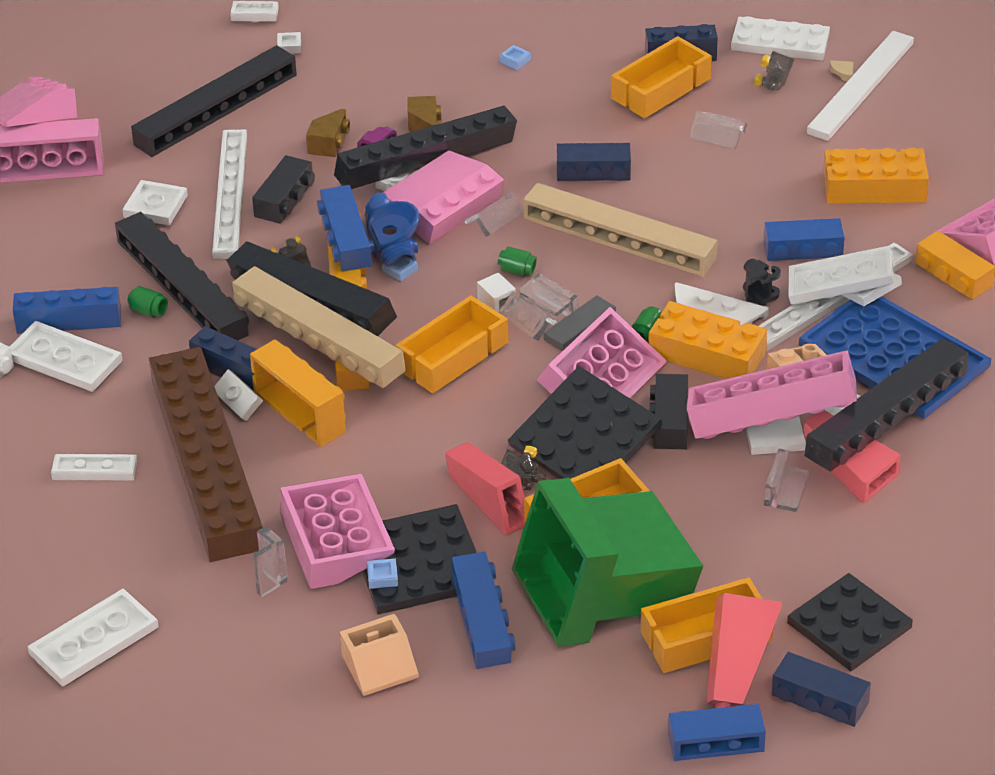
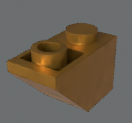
M436 96L407 97L409 131L413 132L442 123L441 105H436Z
M339 109L312 120L306 133L308 154L336 157L339 148H343L345 133L348 134L350 131V119H347L346 109Z

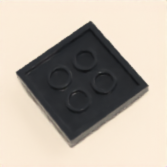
M847 573L790 613L787 623L849 671H853L910 630L913 619L852 574Z

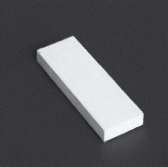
M55 454L51 477L52 480L134 481L138 462L137 455Z

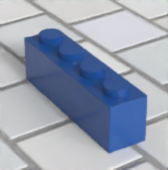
M350 185L320 190L321 200L317 201L319 215H324L322 216L324 231H327L329 247L334 246L332 247L334 262H339L342 272L372 267L371 247Z
M118 287L14 293L13 316L17 334L24 333L35 321L62 331L121 327V304Z
M486 551L452 557L451 575L476 669L511 663V651L516 650L513 633L508 634L506 627L509 626L507 610H501L502 592L500 586H495L493 579H496L494 563L488 562Z

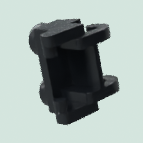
M752 258L746 261L744 264L746 281L743 284L746 302L764 306L767 302L776 300L779 297L780 290L778 287L772 286V281L781 277L780 268L772 266V274L767 272L769 270L768 264L761 260Z

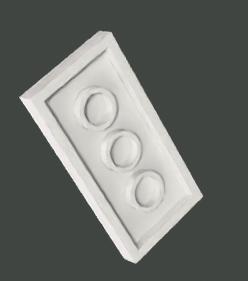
M749 16L738 17L731 41V50L823 61L830 27L820 24L811 25L798 22L776 21L774 19H757Z
M891 246L789 266V299L791 305L807 303L821 298H832L846 293H857L861 290L876 287L882 288L894 284Z
M35 321L10 346L14 363L91 392L123 361L121 352Z
M121 589L27 646L28 652L38 664L64 687L159 628L158 620L126 590Z

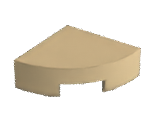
M830 60V71L833 75L835 73L840 76L841 80L848 82L853 76L854 62Z

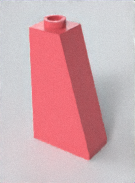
M824 410L808 417L803 426L805 441L807 434L834 415ZM873 440L861 452L854 454L845 464L839 465L832 472L860 501L866 503L899 475L901 454L881 442Z
M469 442L445 452L449 476L503 534L508 535L525 526L524 493L519 475Z
M723 593L716 598L706 704L715 705V708L734 707L743 704L780 613L782 602Z

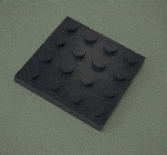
M578 366L508 439L509 446L523 455L526 446L537 448L536 457L527 458L558 479H571L620 458L627 463L662 426V419L584 368Z
M454 504L382 520L395 549L394 554L385 559L396 558L398 586L369 589L368 568L362 571L377 614L457 597L451 575L452 557L477 553L458 505Z

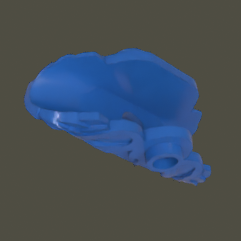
M385 193L374 194L365 206L366 229L371 254H374L375 258H378L379 262L384 263L385 266L391 265L392 262L404 254L411 258L413 262L416 261L415 253H418V246L415 238L411 239V236L415 233L419 224V210L413 204L406 201L391 202ZM387 228H394L397 230V232L392 235H387L383 233V231Z

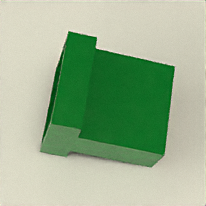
M569 478L538 481L512 565L513 573L558 647L589 643L596 621L640 616L641 608L693 594L703 569V564L653 491L582 498Z

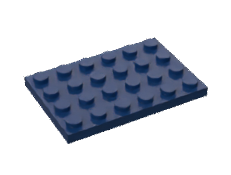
M882 296L865 306L849 300L799 337V346L816 344L826 355L848 350L855 378L870 388L878 385L942 338L969 352L966 374L951 383L946 390L936 394L931 401L925 402L916 409L914 414L923 419L991 366L992 359Z

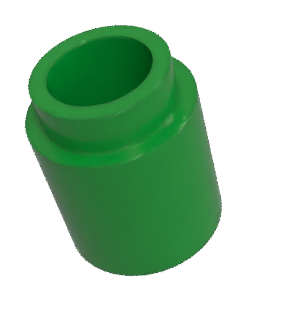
M509 246L505 250L500 251L498 265H501V271L523 277L526 275L532 276L535 271L537 256H533L531 252Z
M137 286L128 295L127 301L132 311L155 318L162 317L167 310L168 300L166 297H163L162 293Z
M653 306L643 309L631 326L648 343L649 331L657 319L660 318L662 311Z

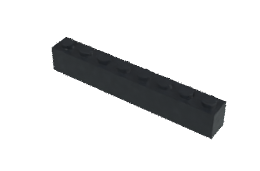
M278 45L270 48L132 125L133 145L150 157L156 156L297 76L295 56Z
M503 105L337 153L334 176L342 186L350 185L351 189H355L419 170L447 151L466 156L513 141L517 119Z
M138 212L115 222L117 242L202 328L206 326L238 341L249 336V317L244 310H240L235 305L233 299L229 296L227 297L221 291L219 285L213 283L205 271L200 270L190 257L185 256L177 244H173L164 231L161 232L156 227L152 219H148L142 212Z
M246 241L226 260L231 269L230 274L235 280L255 266L376 336H379L397 318L389 298Z
M942 338L859 397L857 401L852 402L851 405L845 407L807 434L804 456L830 472L839 465L845 464L850 457L857 452H861L873 440L879 439L888 429L897 426L903 418L913 414L925 402L928 403L940 391L946 390L951 383L958 378H962L968 370L967 360L969 352Z

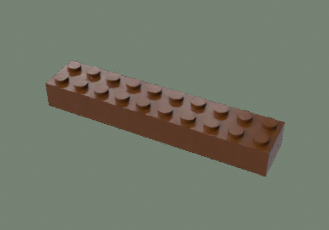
M201 347L150 357L149 365L154 390L209 562L265 550L262 523Z

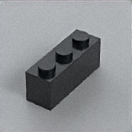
M285 155L252 197L254 217L281 224L286 216L291 214L296 203L302 199L305 191L313 185L315 174L312 170V162Z
M656 374V385H650V401H655V403H650V411L662 419V426L650 437L654 438V449L687 450L688 374Z

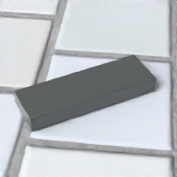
M596 295L545 331L544 340L563 351L609 307L616 312V306Z

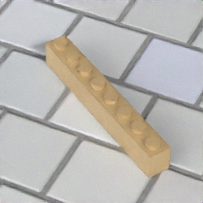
M536 183L523 199V214L526 220L702 277L706 275L717 260L718 240L550 186Z
M252 267L232 282L233 297L239 306L249 309L258 317L271 322L275 327L283 329L294 338L307 343L311 348L326 354L331 360H336L343 364L350 371H355L365 377L369 382L384 388L406 371L402 350L259 268Z

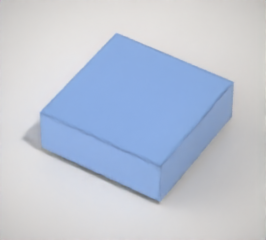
M512 45L499 55L500 63L515 70L520 69L532 60V53L515 45Z
M401 255L389 266H385L384 263L382 264V271L400 282L418 270V263L416 261L413 262L406 255Z
M396 558L367 561L369 589L398 586Z

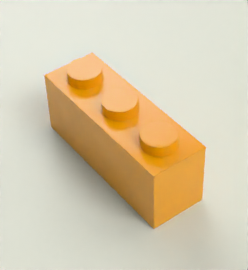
M936 231L917 243L915 264L970 299H975L993 287L995 266L940 231Z

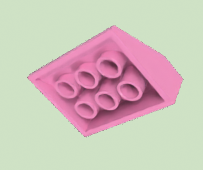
M43 76L29 77V81L19 83L0 96V124L6 127L77 118L75 89L66 86V83L51 81L49 78L43 79Z
M447 151L383 193L387 195L391 202L406 201L413 204L419 210V224L415 233L430 245L500 198L504 179L487 164L452 151Z
M995 198L937 230L995 266Z
M609 307L545 368L537 378V381L552 394L580 366L631 398L667 361Z
M362 474L282 487L280 489V514L310 589L339 584L367 568V561L383 560L394 554L395 549Z

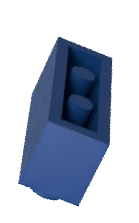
M840 218L764 223L763 242L767 261L831 258L843 255L845 236Z
M759 704L669 713L668 736L674 761L765 751L766 730Z

